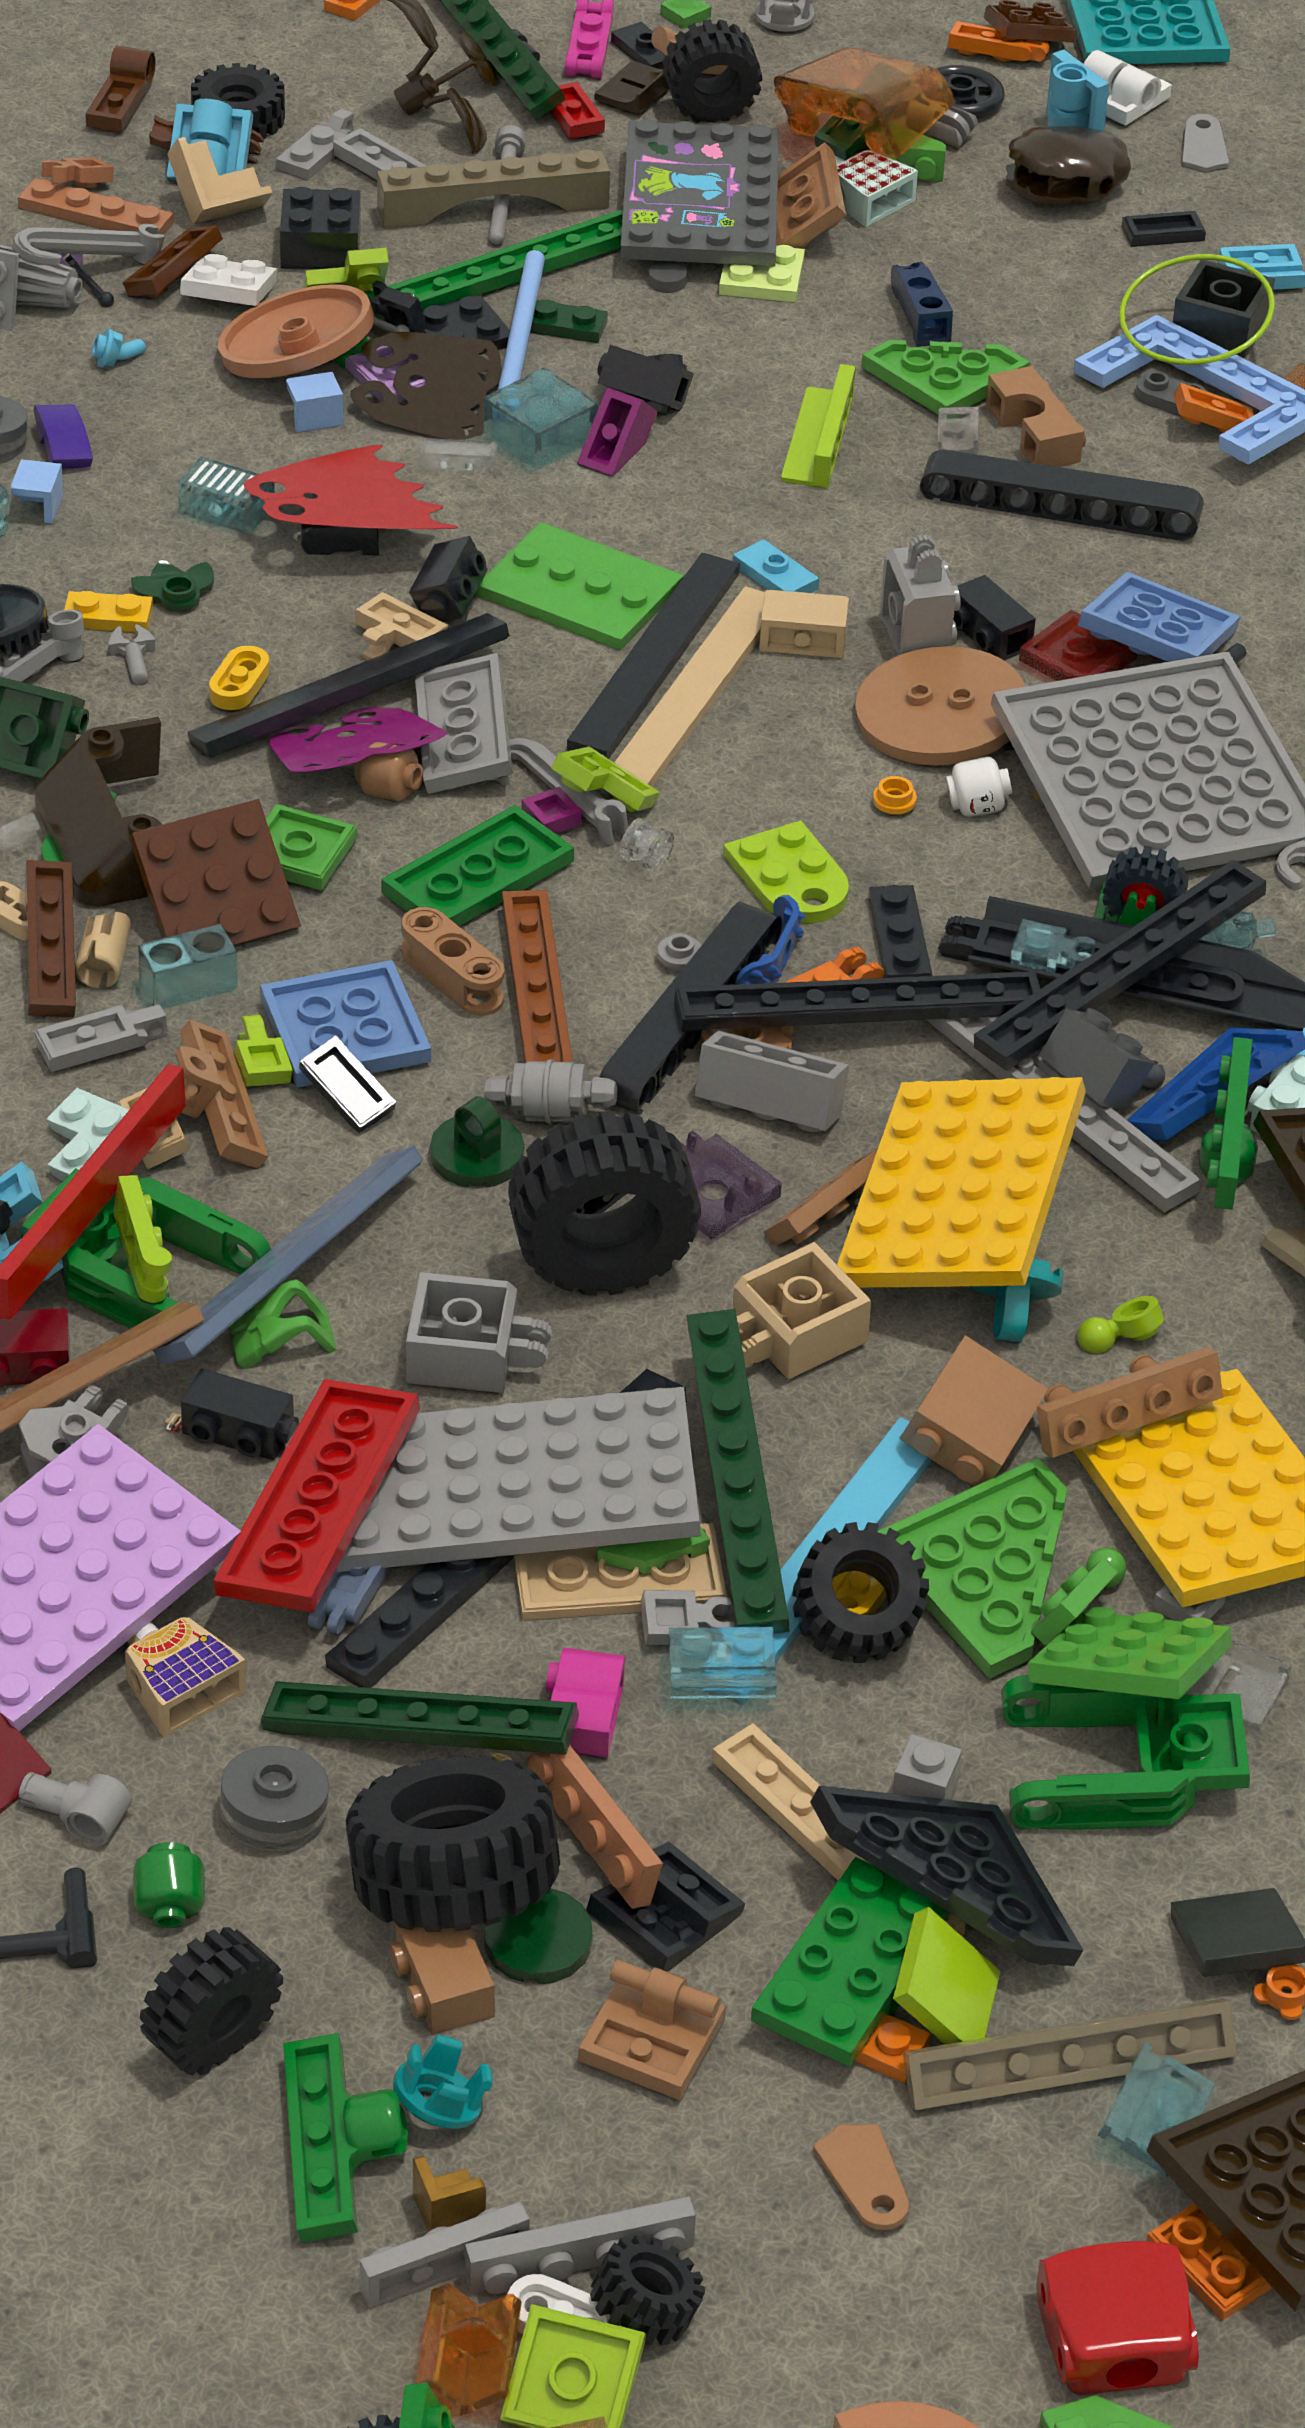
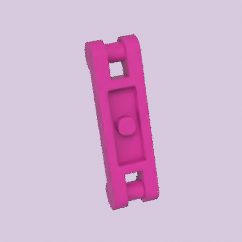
M577 0L570 45L566 55L565 77H576L577 74L591 75V79H602L613 20L614 0H602V3Z

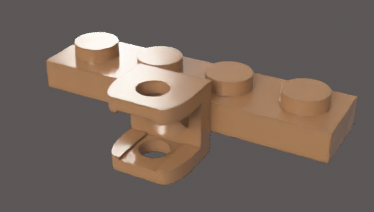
M189 1019L180 1031L184 1046H180L175 1052V1057H177L180 1067H184L186 1107L181 1113L197 1118L205 1109L219 1155L231 1163H241L258 1169L269 1156L228 1034Z

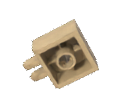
M815 1242L742 1275L734 1285L733 1309H736L745 1366L747 1367L768 1358L789 1380L869 1341L871 1300Z

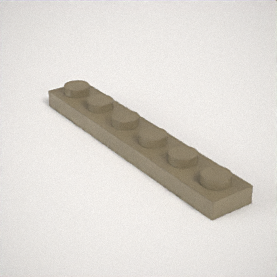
M1225 1998L903 2051L911 2108L914 2110L1238 2056L1231 2003Z

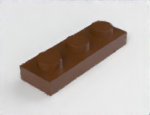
M218 226L188 228L123 282L128 297L145 295L147 299H151L164 294L168 290L167 285L173 280L184 277L191 265L199 261L201 257L211 254V249L223 240Z

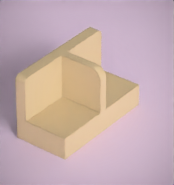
M766 590L761 617L759 651L843 658L849 598L838 595Z

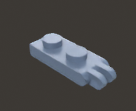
M371 1566L364 1570V1567H350L351 1571L337 1572L336 1568L314 1612L309 1613L308 1626L320 1629L328 1618L327 1632L340 1634L347 1621L357 1623L391 1567Z

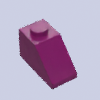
M606 388L577 463L614 477L645 445L658 411L641 399Z

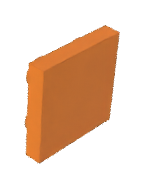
M1195 2203L1147 2235L1146 2242L1178 2245L1188 2286L1222 2321L1272 2289L1270 2284Z

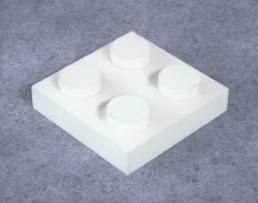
M209 254L201 257L181 279L180 295L257 306L273 288L277 278V268L265 267V263L258 260H245L242 263L228 261V258L223 255Z

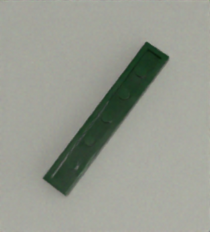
M276 1681L261 1717L263 1730L281 1734L566 1755L579 1718V1711L576 1702Z

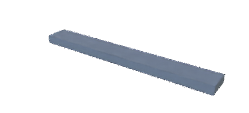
M413 1146L382 1155L200 1309L204 1317L202 1324L154 1349L153 1351L161 1364H169L195 1357L421 1164L422 1158L416 1147Z

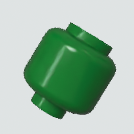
M172 1842L155 1844L148 1848L147 1853L136 1860L133 1869V1904L140 1915L153 1919V1924L157 1927L177 1928L186 1923V1918H190L202 1910L205 1902V1868L202 1860L197 1855L191 1853L188 1846Z

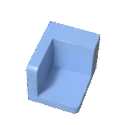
M333 372L288 378L286 380L288 392L294 402V427L296 432L343 425V393Z
M21 459L11 484V494L19 496V500L43 502L44 523L53 524L63 497L62 464Z

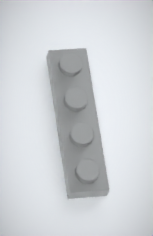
M690 2196L467 2243L465 2244V2278L470 2294L487 2291L491 2294H501L509 2291L515 2281L526 2275L542 2274L561 2281L575 2271L600 2267L614 2242L617 2244L620 2238L626 2236L632 2241L635 2235H644L647 2244H650L654 2237L663 2240L661 2248L669 2251L671 2245H673L682 2252L685 2248L694 2246L696 2214Z

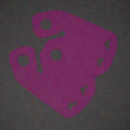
M366 707L349 712L341 720L346 723L382 722L381 724H350L326 730L314 738L315 740L308 742L304 740L313 737L324 729V726L317 723L297 724L280 729L269 742L270 747L291 772H310L353 764L373 754H389L413 749L434 742L447 735L448 732L403 709ZM366 712L376 713L375 716L369 718L357 717L359 714ZM296 729H307V730H309L308 732H306V733H304V734H299V735H292V734H290L291 731L296 730ZM347 731H354V732H356L355 735L350 736V737H338V736H337L338 734H340V733H342V732H347ZM421 736H430V737H426V738L423 739V740H420V739H421ZM374 742L387 743V745L379 748L369 747ZM394 744L403 745V746H396V747L390 748V747H392ZM309 764L319 765V766H309V767H306V766H308Z

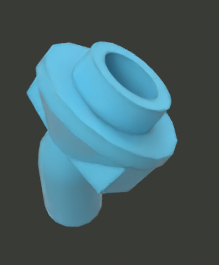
M107 328L103 335H96L92 347V357L97 358L98 367L114 366L116 360H126L143 354L146 350V345L141 339L123 343L122 334Z

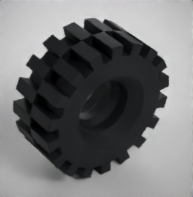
M232 63V67L226 68L222 64L217 66L216 71L209 68L203 71L204 76L198 74L194 78L195 83L192 82L191 105H194V102L199 99H214L229 104L232 109L251 110L253 113L252 130L260 133L263 139H266V133L274 135L278 132V127L282 128L284 125V83L279 81V76L276 73L270 75L269 69L263 67L260 70H256V65L248 64L247 68L240 67V63Z
M223 1927L220 1934L215 1929L206 1932L203 1942L195 1938L187 1944L188 1951L183 1956L177 1952L169 1960L172 1967L166 1973L160 1971L154 1982L158 1984L156 1990L147 1992L144 2002L149 2007L140 2011L139 2019L144 2023L140 2026V2029L146 2036V2039L181 2071L193 2076L196 2071L200 2075L208 2074L212 2064L216 2063L220 2066L227 2061L229 2055L241 2051L244 2048L243 2044L249 2038L255 2040L262 2032L258 2028L262 2021H269L274 2013L270 2008L271 2004L279 2002L282 1994L278 1989L283 1984V1976L279 1973L281 1971L280 1967L242 1932L237 1929L234 1931L231 1927Z

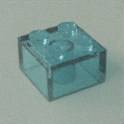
M544 367L484 397V435L538 471L583 448L597 414L599 403Z

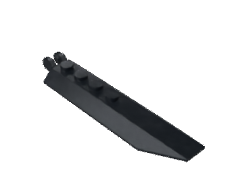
M989 896L983 920L967 916L962 917L961 915L948 918L945 926V933L948 936L941 938L938 949L941 956L1015 972L1035 971L1039 977L1055 980L1134 926ZM1203 940L1196 941L1120 993L1297 1031H1303V1028H1305L1304 981L1255 951Z

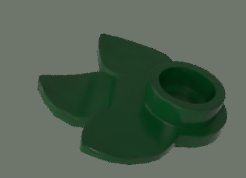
M161 559L152 570L151 576L132 577L131 584L133 590L140 596L153 597V600L159 601L163 607L169 610L184 611L195 607L200 601V594L213 585L214 572L208 562L197 564L184 572L166 560Z

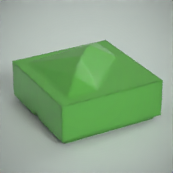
M667 0L660 3V14L685 29L693 23L696 24L711 18V6L701 0Z

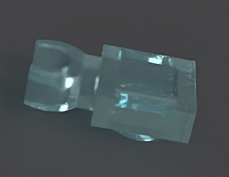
M1022 919L1012 949L1011 963L1055 972L1057 965L1063 964L1070 970L1095 953L1096 941L1084 936L1068 939L1066 938V928Z

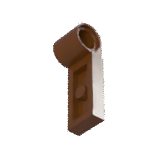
M115 46L110 60V75L86 112L87 127L123 132L153 80L156 67L154 51Z

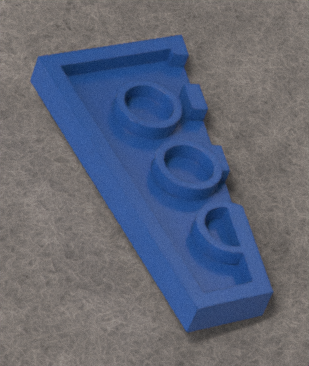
M1229 1028L1132 1114L1127 1121L1153 1142L1171 1139L1179 1131L1216 1107L1218 1089L1227 1090L1226 1083H1218L1222 1055L1231 1056L1234 1037L1253 1039L1248 1078L1249 1086L1305 1049L1303 1031Z

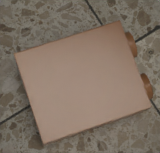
M965 1335L899 1439L913 1447L920 1454L927 1456L949 1470L962 1481L969 1483L973 1487L995 1477L1035 1413L1037 1406H1039L1048 1388Z

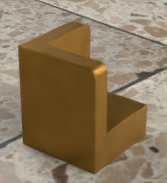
M425 2156L413 2158V2197L428 2232L438 2227H451L473 2219L486 2210V2187L482 2178L471 2179L467 2168L433 2177Z

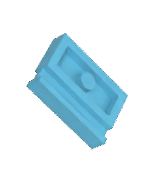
M1295 244L1219 248V255L1243 261L1258 270L1262 275L1275 278L1273 290L1305 288V272H1303V264ZM1218 261L1219 264L1245 270L1237 265Z

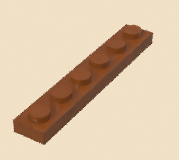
M547 890L502 892V909L524 1063L528 1061H547L549 1059H554L555 1062H573Z

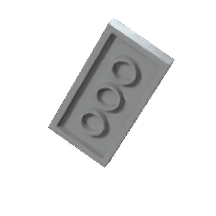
M498 653L436 667L415 675L418 716L448 732L444 737L421 746L423 780L428 794L453 790L460 786L485 780H495L499 777L513 774L503 673ZM421 736V739H420V740H423V739H425L426 737H430V736Z

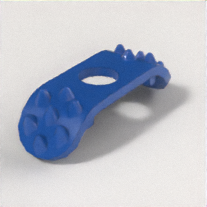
M782 895L774 901L773 913L781 916L783 924L782 935L771 955L763 954L759 961L750 963L742 968L737 974L736 985L777 983L779 978L782 977V972L795 948L796 939L802 938L804 932L798 923L805 918V915L799 911L798 903L790 895Z

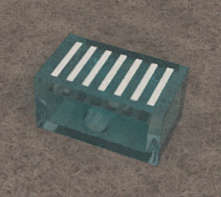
M201 456L178 481L180 514L249 535H253L269 517L262 509L265 502L259 497L250 495L244 488V482L259 475V473ZM274 482L263 483L259 486L265 492L275 493Z

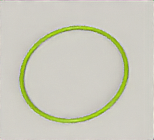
M1186 255L1162 262L1139 276L1130 285L1122 299L1119 320L1121 329L1128 341L1140 352L1151 358L1177 365L1208 364L1232 357L1254 344L1270 325L1274 314L1275 300L1269 282L1258 270L1249 264L1222 255ZM1194 260L1227 262L1249 271L1263 284L1269 300L1268 314L1263 325L1244 344L1220 355L1200 359H1178L1163 356L1150 351L1138 343L1126 325V305L1136 287L1153 273L1174 264Z

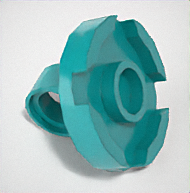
M1034 1258L1025 1286H968L979 1293L996 1296L993 1328L995 1340L1015 1343L1022 1342L1027 1327L1029 1300L1047 1299L1060 1295L1064 1270L1059 1268L1050 1273V1262Z

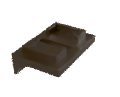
M632 60L595 92L594 100L640 115L669 87L663 69H657Z

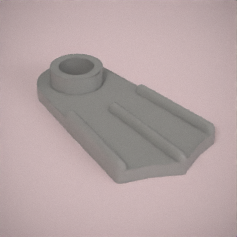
M1196 114L1187 119L1182 167L1193 168L1205 173L1216 169H1228L1229 159L1220 122L1217 118L1208 114Z

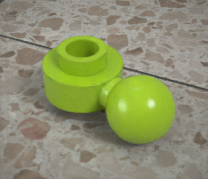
M1141 1296L1126 1301L1114 1310L1112 1319L1109 1320L1101 1317L1088 1318L1080 1325L1077 1331L1079 1346L1089 1353L1102 1354L1112 1349L1116 1338L1119 1336L1131 1338L1133 1341H1142L1154 1336L1158 1332V1327L1164 1321V1315L1157 1298L1154 1296Z

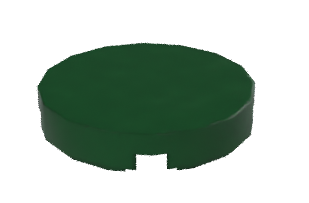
M550 1888L538 1903H529L526 1911L514 1917L510 1914L501 1918V1922L486 1926L484 1923L485 1952L493 1966L510 1979L523 1982L524 1978L538 1980V1984L554 1983L572 1976L586 1963L590 1954L593 1940L591 1918L580 1902L562 1891Z

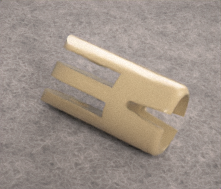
M115 912L113 921L108 914L96 915L95 921L92 917H87L75 963L76 976L87 987L98 989L104 973H108L107 988L112 987L118 981L131 929L130 918L126 914Z

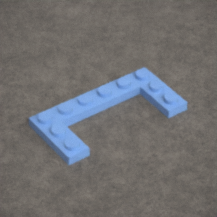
M1155 315L1129 329L1134 339L1142 346L1167 357L1200 359L1228 352V350L1159 315ZM1124 333L1075 359L1074 374L1104 388L1151 362L1154 358L1136 349L1128 341ZM1234 355L1221 361L1200 365L1171 364L1175 368L1183 370L1204 383L1212 385L1235 399L1241 400L1261 411L1219 435V450L1235 457L1237 460L1249 465L1305 432V390L1240 356Z

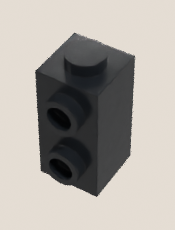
M610 345L608 352L602 355L597 369L599 376L598 384L644 399L647 404L663 414H667L668 408L678 411L683 408L694 373L682 367Z
M471 536L434 544L409 591L419 611L441 622L464 617L488 570L485 557L482 552L477 550Z
M983 575L957 586L960 594L959 611H954L953 620L956 624V629L962 630L969 636L979 650L990 653L1005 661L1033 649L1036 618L990 578Z
M203 1368L200 1369L181 1400L182 1434L189 1435L200 1443L213 1442L236 1449L248 1457L260 1456L275 1460L283 1445L289 1442L299 1425L298 1417H294L292 1394Z

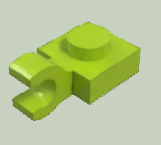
M261 1015L242 1016L241 1021L245 1032L238 1033L234 1055L245 1087L290 1083L293 1069L282 1038L267 1037Z

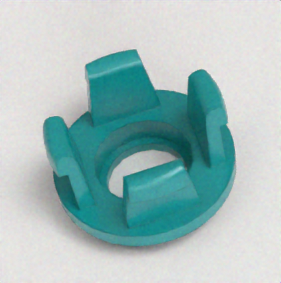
M436 2035L423 2056L419 2045L411 2046L407 2053V2061L399 2066L393 2077V2089L400 2097V2102L412 2115L433 2126L460 2129L472 2125L481 2112V2099L484 2092L490 2091L493 2083L490 2066L488 2064H481L468 2080L456 2071L462 2050V2041L448 2036ZM420 2092H430L432 2095L427 2100Z

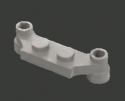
M61 610L50 615L48 618L50 631L40 633L41 642L34 643L33 646L22 644L21 654L12 653L11 656H8L6 651L0 650V677L22 682L29 676L40 672L42 667L57 657L63 661L81 659L84 656L81 635L85 632L82 613L77 610Z

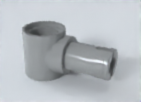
M29 1772L24 1777L19 1789L20 1804L22 1806L59 1815L66 1829L74 1838L79 1840L82 1836L95 1840L93 1845L102 1846L107 1842L132 1802L131 1794L126 1786L116 1778L104 1774L93 1775L87 1784L77 1781L65 1784L45 1778V1776L34 1772Z

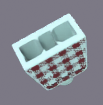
M863 151L846 161L835 156L846 213L863 226L867 227L916 200L918 170L873 151Z

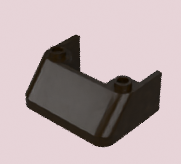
M159 717L95 727L85 731L36 784V808L61 861L72 862L73 892L79 901L87 905L103 906L148 897L129 836L133 832L159 826L162 823L156 818L145 814L121 817L107 784L159 775L161 721Z

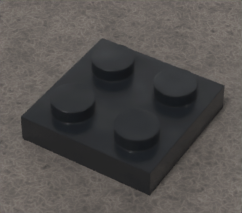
M481 295L467 296L458 301L442 305H432L422 310L427 328L422 333L490 340L494 343L497 350L507 348L510 329ZM484 349L483 352H481L478 355L486 354L487 349Z

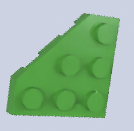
M890 339L863 353L861 367L946 420L987 397L988 376L990 374L1030 366V361L1001 344H985V350L962 349V343L930 341L929 348L906 347V340Z

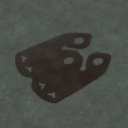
M392 332L363 344L361 351L370 363L378 368H389L407 359L410 354L418 356L417 360H412L396 369L393 387L403 399L408 401L407 405L398 404L396 396L381 381H367L351 390L350 397L353 402L371 418L390 426L453 442H460L480 436L485 432L493 413L492 403L486 393L499 383L501 377V358L492 341L418 332ZM380 346H388L393 349L394 354L391 357L383 358L376 353V350ZM487 349L486 355L489 357V360L478 354ZM489 371L485 374L486 380L483 381L478 373ZM414 375L422 376L426 379V384L423 387H414L409 383V378ZM376 391L382 394L383 400L380 403H371L366 400L365 396L368 392ZM477 404L480 405L479 409H477L478 416L470 410ZM473 425L474 428L468 430L469 434L465 435V431L462 429V427H469Z

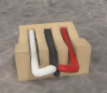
M173 1412L169 1419L167 1418L164 1421L166 1429L174 1432L182 1431L181 1415Z

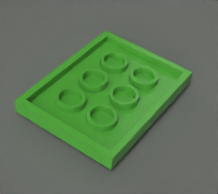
M539 522L483 578L476 596L621 651L660 611L684 578V575Z

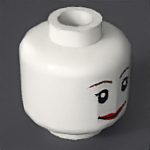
M991 757L959 762L953 767L952 775L946 776L953 811L960 809L961 814L966 817L998 813L1004 808V795L1012 794L1008 769L999 770L996 761Z

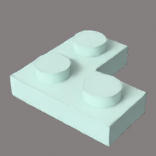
M76 1088L46 1119L53 1131L71 1140L47 1164L52 1175L64 1181L75 1168L80 1170L129 1109Z

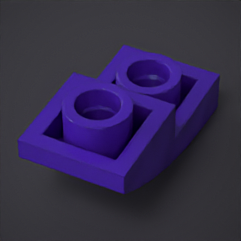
M74 404L35 405L33 411L40 444L46 445L49 462L62 464V469L91 467L93 461L91 447L85 426Z

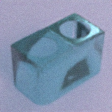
M221 924L138 945L139 985L150 1006H154V981L156 1005L160 1004L162 1009L231 992L238 986L237 952Z

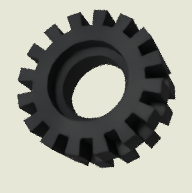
M635 2235L632 2241L626 2236L620 2238L617 2244L614 2242L591 2283L590 2287L593 2288L590 2293L591 2301L598 2302L595 2310L599 2316L609 2314L610 2318L607 2322L609 2324L621 2325L625 2328L644 2332L646 2334V2345H652L655 2338L660 2346L668 2345L671 2339L676 2342L685 2333L703 2301L705 2286L700 2285L703 2277L700 2272H691L695 2264L689 2257L682 2261L677 2258L680 2250L673 2245L667 2251L661 2248L663 2240L653 2237L650 2244H647L644 2235Z

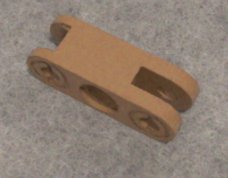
M417 907L404 914L401 920V931L404 938L401 944L402 958L408 965L470 1014L478 1016L490 1015L502 1008L504 994L499 985L503 982L505 970L504 964L500 959L446 915L434 908ZM486 995L490 999L486 1002H477L473 997Z

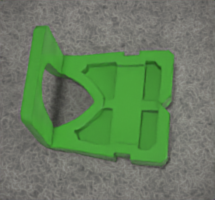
M296 1279L279 1284L229 1327L236 1362L239 1367L248 1369L260 1362L263 1356L268 1353L272 1354L305 1330L328 1353L334 1352L337 1349L326 1307L302 1282ZM297 1294L315 1314L320 1325L308 1316L279 1318L289 1300Z

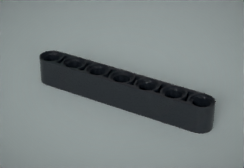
M938 450L929 456L920 482V491L924 497L930 500L939 498L942 502L972 507L978 505V508L1173 540H1187L1196 534L1204 506L1201 494L1195 489L1185 486L951 450Z
M737 902L604 1066L599 1077L609 1078L616 1082L617 1101L615 1105L642 1114L644 1110L640 1108L645 1102L650 1104L665 1085L662 1080L666 1075H673L687 1057L683 1055L688 1048L693 1049L701 1039L702 1030L681 1031L674 1001L675 988L736 985L737 974L742 968L750 963L759 961L763 954L770 952L766 950L769 945H775L778 942L783 924L781 916L743 902Z

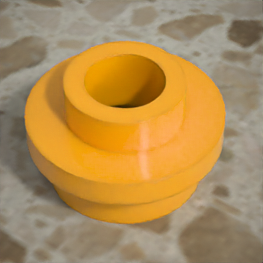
M900 776L886 777L879 782L878 787L874 790L873 803L882 812L904 814L916 806L917 794L913 789L912 783L906 778Z

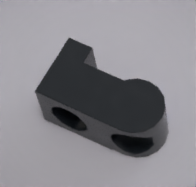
M301 524V545L308 555H331L339 551L362 550L363 555L379 556L378 528Z

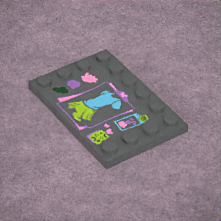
M650 119L629 121L620 259L775 266L779 128H769L765 125H755L752 127L731 126L726 123L702 125L693 124L688 121L661 123Z

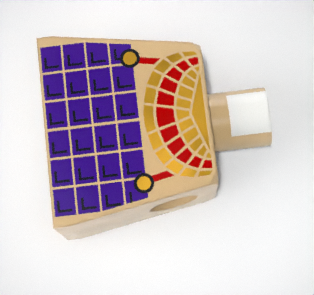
M181 1617L161 1629H158L150 1621L127 1641L130 1644L125 1651L127 1682L163 1737L170 1735L246 1692L245 1659L190 1618Z

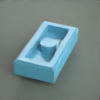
M765 539L733 554V561L740 563V571L766 590L812 593L819 589V578Z

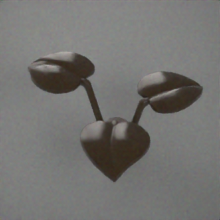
M387 0L404 13L422 42L429 48L414 70L406 75L408 81L394 90L396 100L409 116L423 107L428 109L434 104L451 100L466 130L472 154L476 153L487 141V132L469 101L461 98L454 88H449L446 94L435 96V94L439 93L438 86L471 66L475 67L486 85L494 87L499 83V78L494 68L486 61L483 50L469 33L462 32L458 38L469 60L436 80L428 73L422 76L419 73L439 47L435 39L437 32L426 11L417 0Z

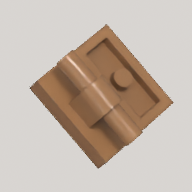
M617 1959L610 1973V1980L616 1983L579 2046L578 2061L681 2100L725 2020L726 2005L720 2003L721 1998L688 1986L687 1979L656 1967L652 1971H648Z

